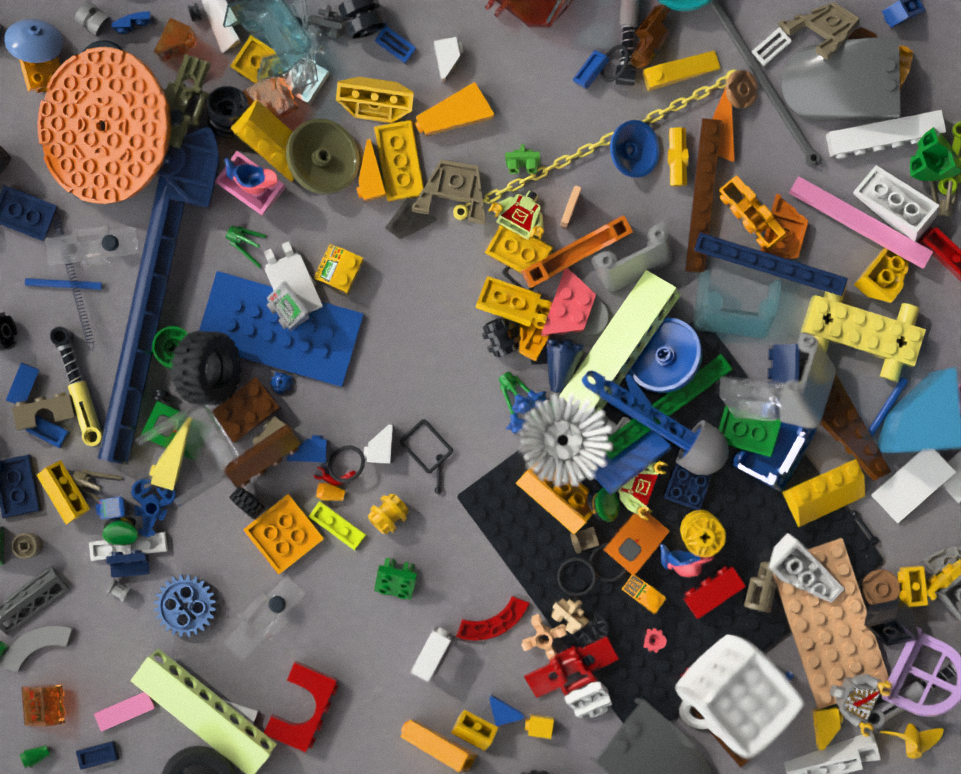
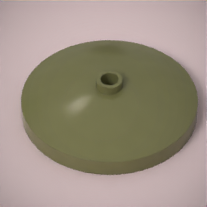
M311 119L302 123L291 133L286 145V160L292 175L298 183L311 192L323 195L338 193L348 187L358 173L360 157L354 139L345 128L331 120Z

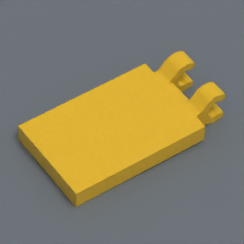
M487 276L475 308L529 327L533 323L538 329H543L552 302L540 299L541 294Z

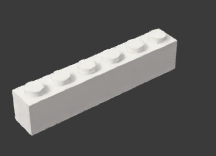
M942 110L831 131L826 134L830 157L836 156V159L848 157L847 154L855 153V156L865 154L866 150L870 149L877 152L885 150L886 146L892 145V148L904 146L903 143L906 142L917 144L921 137L934 127L942 135L946 133Z

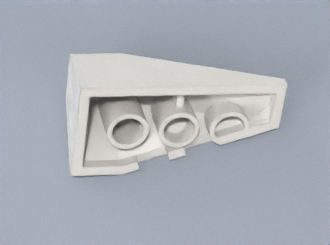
M788 533L774 547L769 568L783 582L794 585L830 603L844 590L837 580Z

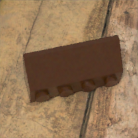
M285 424L223 466V471L236 488L239 486L243 488L251 482L250 479L255 475L257 477L263 475L267 471L266 468L271 464L276 466L282 462L284 455L287 453L292 455L298 451V446L301 443L288 424Z

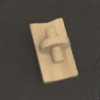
M563 598L553 605L555 610L552 618L558 622H561L564 618L568 620L569 623L565 628L571 634H574L589 622L583 616L584 611L580 608L582 605L580 600L574 603L570 599L566 601Z

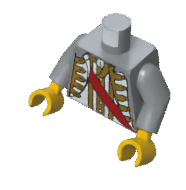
M865 673L854 677H846L841 686L832 685L830 695L836 697L835 701L843 716L857 728H862L861 733L868 737L870 734L864 728L868 727L873 731L874 727L871 723H863V720L867 721L880 692L884 696L890 695L891 692L884 687L892 688V683L890 681L882 683L880 679Z

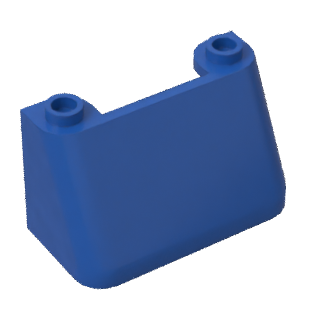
M770 398L762 407L763 415L780 419V402ZM782 422L772 458L743 450L735 455L733 465L781 492L787 486L811 443L817 427L807 428Z

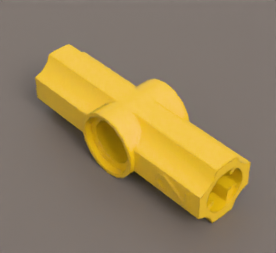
M682 127L669 129L668 166H670V186L674 187L687 185L688 149H686V128Z

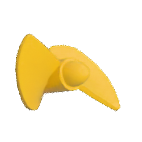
M909 723L904 733L880 731V733L904 739L907 757L916 759L920 758L922 753L932 748L941 739L944 730L943 728H935L919 732L913 723Z

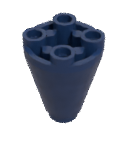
M547 339L548 378L551 391L562 393L575 374L583 357L584 345H573L574 341L563 339L562 342L556 339Z

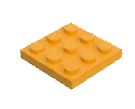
M287 494L243 529L278 575L325 539L290 494Z

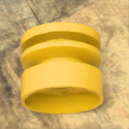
M704 510L692 511L681 522V538L690 552L696 556H712L719 552L724 545V529L717 518L710 512ZM706 532L707 535L702 539L700 536H703V533Z

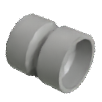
M86 1L77 11L74 20L82 27H87L90 33L98 37L108 27L111 17L102 10L98 11V7L90 1Z

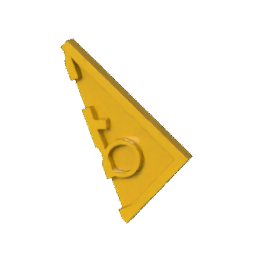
M961 559L954 564L946 565L941 573L937 576L932 575L926 580V591L932 600L937 597L935 592L939 588H947L961 575Z

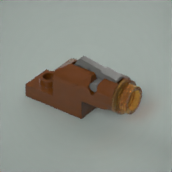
M666 5L654 6L635 32L640 41L631 55V63L637 68L642 69L664 50L663 43L667 39L669 32L662 22L666 20L667 14L671 10Z

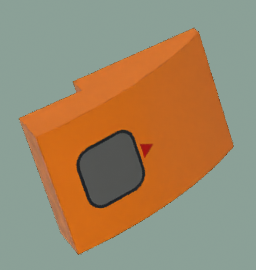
M647 511L644 517L648 518V520H644L639 515L633 513L603 549L633 576L669 532L665 526Z

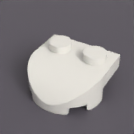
M600 682L590 683L588 687L574 690L570 695L565 696L566 703L574 709L575 715L578 718H582L583 715L587 714L591 718L597 717L608 711V705H612L607 688Z

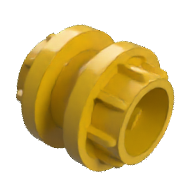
M395 494L383 495L380 498L382 505L380 507L373 505L370 508L371 512L368 514V519L382 534L393 533L397 529L394 524L398 520L402 523L407 520L406 515L409 513V509Z

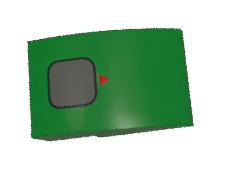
M157 401L140 436L167 448L187 418L191 417L192 422L184 456L196 461L212 426Z

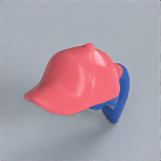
M225 159L227 176L231 180L237 181V184L247 193L259 195L266 188L277 184V176L272 170L250 164L236 167L234 161Z
M659 544L662 566L666 569H674L683 577L698 576L702 572V565L714 559L713 555L701 557L696 556L692 552L687 553L680 550L670 552L666 545Z

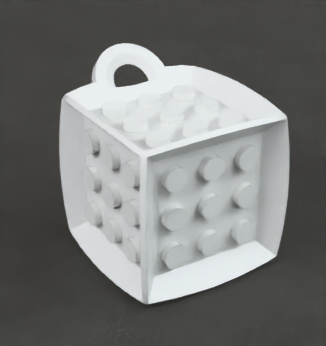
M726 635L707 650L684 674L675 688L683 700L679 708V714L685 723L697 729H709L733 751L748 758H751L769 744L803 706L802 699L781 672L750 643L733 635ZM694 706L705 719L694 718L690 714V708Z

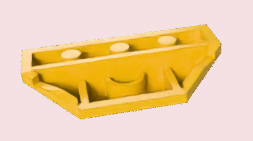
M355 77L337 82L336 101L354 118L393 123L412 111L414 92L398 82L366 77Z

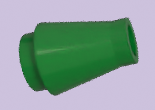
M47 745L23 750V753L20 754L25 768H32L50 756Z

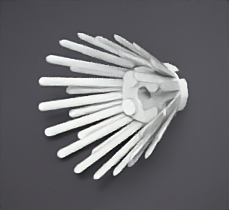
M557 394L552 395L553 410L549 400L544 402L545 408L542 402L539 401L536 406L542 416L535 409L531 412L535 418L526 414L525 419L534 426L524 423L523 428L529 431L520 430L519 432L520 436L532 438L521 439L522 445L533 444L520 448L521 453L532 451L524 456L526 460L535 457L527 463L528 468L531 469L536 465L534 471L538 473L544 466L539 478L544 480L548 473L547 480L549 481L553 480L556 470L555 484L558 486L561 485L562 478L563 483L569 482L568 472L573 485L579 484L576 475L579 480L584 479L580 468L589 478L594 477L590 469L595 471L597 466L590 460L602 466L606 463L605 460L597 457H604L605 452L595 448L611 449V444L600 443V441H607L608 437L606 435L595 436L611 431L609 426L595 429L604 425L603 420L593 423L604 415L603 412L599 411L588 418L595 411L593 407L586 411L591 401L586 399L578 410L581 400L576 399L574 402V394H569L566 409L565 397H560L558 403ZM565 435L568 441L565 446L558 444V436Z

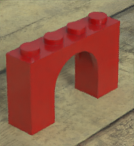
M295 661L287 681L307 689L313 695L316 703L315 713L309 720L302 723H294L272 714L264 734L305 753L308 748L312 749L316 738L313 737L316 730L320 731L324 720H321L323 713H328L331 702H329L331 694L335 696L339 685L336 684L338 679Z

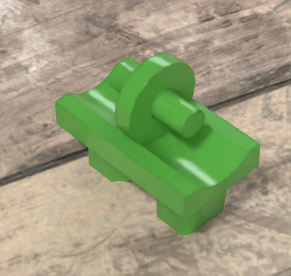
M521 144V149L505 152L506 167H508L509 174H518L519 167H527V173L536 174L538 167H541L540 151L533 152V149H525V144Z

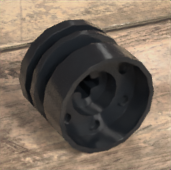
M222 86L210 93L207 98L208 126L214 134L223 138L238 136L231 127L248 109V99L245 93L233 86Z

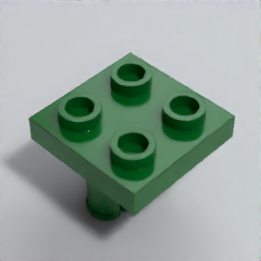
M385 558L384 566L379 565L374 591L383 595L388 594L397 596L400 599L411 600L417 576L414 573L415 564L411 563L410 569H408L409 562H405L403 570L395 569L397 564L395 559L392 558L391 565H389L390 558Z

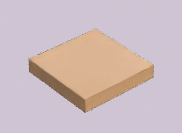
M574 186L560 223L561 227L566 228L580 195L581 187Z

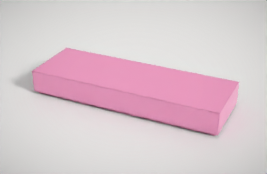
M142 692L94 713V716L102 732L155 709L152 698L145 692Z

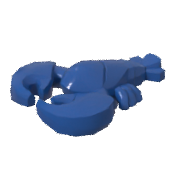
M140 479L133 484L131 495L141 505V507L138 505L134 506L135 516H142L143 528L138 530L139 534H142L144 537H150L156 533L152 530L156 519L164 520L167 510H161V508L175 501L176 492L175 489L164 488V491H162L159 487H156L162 500L155 494H149L144 498L143 495L152 488L151 486L144 488V485L151 484V480Z

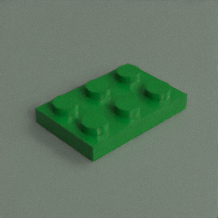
M726 405L719 431L725 436L729 446L772 458L782 422L777 418Z

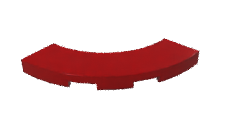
M511 596L505 608L489 619L481 621L462 619L456 637L464 640L480 641L500 636L518 623L530 602Z

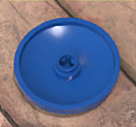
M665 318L630 368L629 373L641 387L655 393L676 391L689 383L699 370L703 355L700 338L692 327L684 321L676 318Z

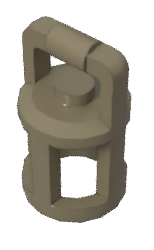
M761 562L758 576L750 578L744 606L771 613L777 584L771 581L773 571L769 568V562Z

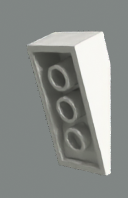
M877 165L853 192L858 199L892 228L915 242L938 216L940 205Z

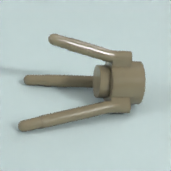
M929 181L932 200L937 203L934 181ZM949 181L946 200H940L938 204L940 205L938 216H952L961 182L957 184V190L953 193L952 200L950 201L953 182Z
M85 469L82 472L76 470L72 476L77 488L97 502L101 499L86 488L89 486L100 491L101 487L90 483L91 477L88 476L122 479L121 476L91 472Z

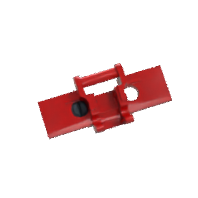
M606 636L583 648L573 646L550 657V664L524 675V678L536 698L558 688L567 696L574 690L592 682H597L593 671L618 660L619 657ZM577 671H580L581 675L588 674V676L572 684L565 685L568 682L567 677ZM551 672H556L558 678L551 679L549 677V674Z

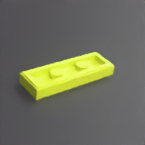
M321 501L318 502L308 516L353 550H356L366 536L365 533Z

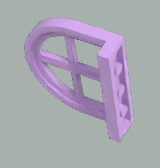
M917 627L919 639L906 643L888 679L892 683V688L885 687L891 693L888 696L882 695V699L916 715L938 716L952 710L961 701V656L950 645L922 633V629ZM922 645L942 653L932 675L912 666ZM946 656L951 660L956 669V686L936 677ZM908 673L929 682L919 703L898 695ZM932 684L952 693L942 703L923 705Z

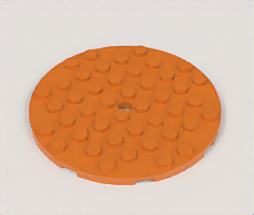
M100 47L87 49L85 52L70 57L51 77L46 86L48 90L45 98L40 103L38 138L39 144H42L44 161L59 185L81 200L99 204H111L127 200L142 191L152 181L164 161L170 137V114L164 90L151 69L139 58L126 51ZM102 121H106L105 131L101 130Z

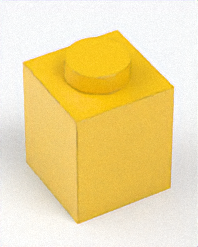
M530 714V719L526 718L525 730H528V736L551 739L554 718Z

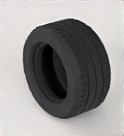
M190 746L183 750L181 749L168 760L162 771V774H181L192 765L204 764L211 766L217 774H234L227 759L218 751L206 746Z

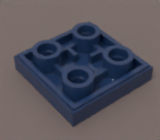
M675 463L663 498L695 510H701L713 475H698Z

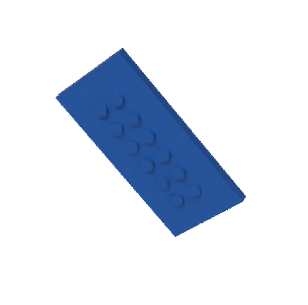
M220 271L216 272L199 331L225 333L235 342L234 346L238 348V355L241 358L343 387L364 316L363 313L321 301L323 308L310 312L309 319L290 332L288 328L284 330L278 322L280 317L277 313L272 314L267 307L269 303L267 297L274 291L271 286Z

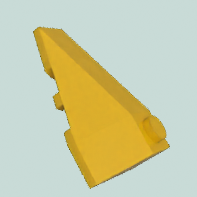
M884 247L854 283V286L869 298L891 303L903 288L905 274L908 272L909 261Z

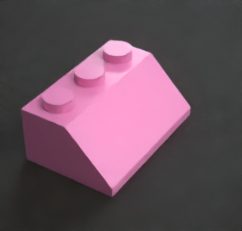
M238 151L231 158L236 167L243 164L259 167ZM226 167L215 180L216 184L260 215H263L277 201L286 188L278 180L275 186L266 188L259 195L247 193L237 184V181L231 180L227 176Z

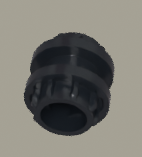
M500 317L483 326L484 333H482L483 339H490L491 345L487 349L489 353L493 352L495 357L508 355L519 347V336L512 335L510 331L515 327L512 321L509 322L508 319Z

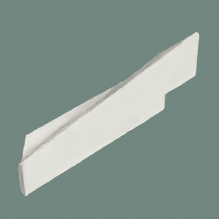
M202 0L221 52L225 53L241 44L233 29V26L238 24V21L226 0Z
M868 732L870 734L868 737L862 734L828 746L824 750H817L784 762L786 774H845L862 770L861 762L881 760L873 732Z

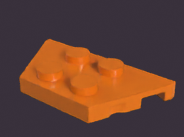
M776 193L771 213L787 236L771 250H768L766 247H760V251L788 260L796 259L799 257L808 220L803 215H800L792 205H789L780 194ZM768 227L763 238L770 244L777 236Z

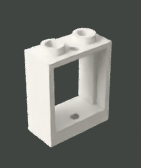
M441 627L438 630L436 628L433 629L411 673L427 682L429 681L451 640L447 630Z

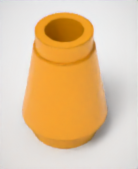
M326 482L318 483L316 498L327 501H343L345 490Z

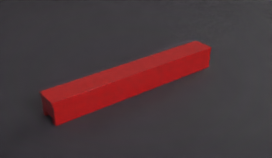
M936 226L930 228L918 242L933 251L932 255L961 282V249Z

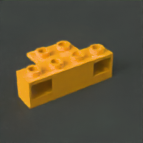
M737 175L719 189L721 194L719 198L726 206L730 204L733 215L738 220L742 218L743 226L750 234L754 233L758 237L756 241L762 248L766 247L768 250H771L787 236L786 232L773 218L772 213L765 205H761L757 198L755 199L756 195ZM733 185L744 197L738 204L725 193ZM768 227L777 236L770 244L760 234Z

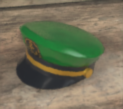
M604 487L600 491H589L587 501L594 516L600 521H614L619 513V501L616 493L614 492L610 495Z
M132 517L111 518L104 524L102 537L112 545H130L138 538V531L135 528L136 520Z

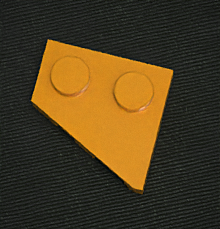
M531 323L530 327L520 324L519 353L536 361L545 347L547 339L552 334L544 337L542 336L543 329H538L533 323Z

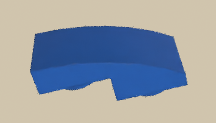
M150 11L129 14L111 23V27L118 34H128L129 31H134V23L137 26H147L148 23H153V15Z
M21 362L6 401L14 404L27 401L39 369Z

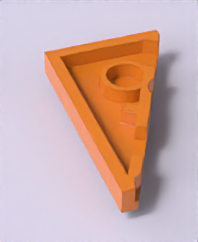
M725 87L712 119L722 120L718 156L734 162L732 104L727 98Z

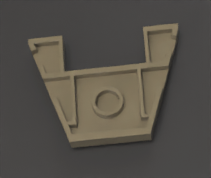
M832 2L811 10L812 13L803 16L799 14L794 16V20L778 22L779 27L788 35H792L804 26H807L827 39L816 46V53L828 61L859 26L860 19L837 3Z
M441 159L425 188L419 194V198L413 204L412 212L429 215L432 197H440L471 203L468 222L485 225L486 220L478 166Z

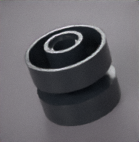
M346 0L339 5L338 9L342 19L350 21L346 25V29L351 39L368 37L387 26L388 23L383 11H375L380 7L378 0Z

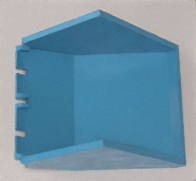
M956 368L930 372L887 413L877 443L881 453L961 447V414Z

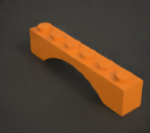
M619 216L521 270V273L529 288L534 287L583 258L629 235L633 231L625 216Z

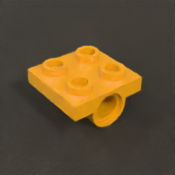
M58 56L42 63H31L19 59L27 90H35L36 93L47 92L46 86L60 67Z

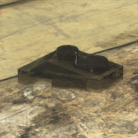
M408 197L385 227L387 231L400 240L437 221V218L430 213L427 215L412 212L411 209L415 202Z

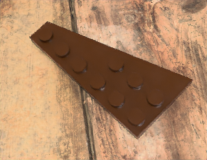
M835 372V378L820 424L836 441H840L846 447L844 450L849 455L852 454L858 460V465L875 481L889 474L891 470Z

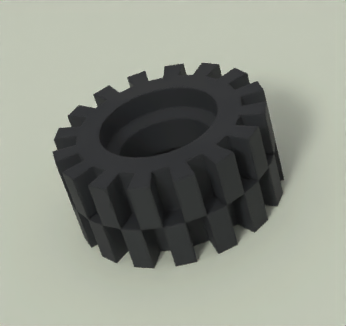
M240 486L229 496L230 500L239 509L254 520L265 509L262 503Z

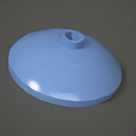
M25 19L12 24L5 33L4 42L7 50L14 57L22 61L31 63L47 62L56 58L63 49V37L60 31L50 23L42 20Z

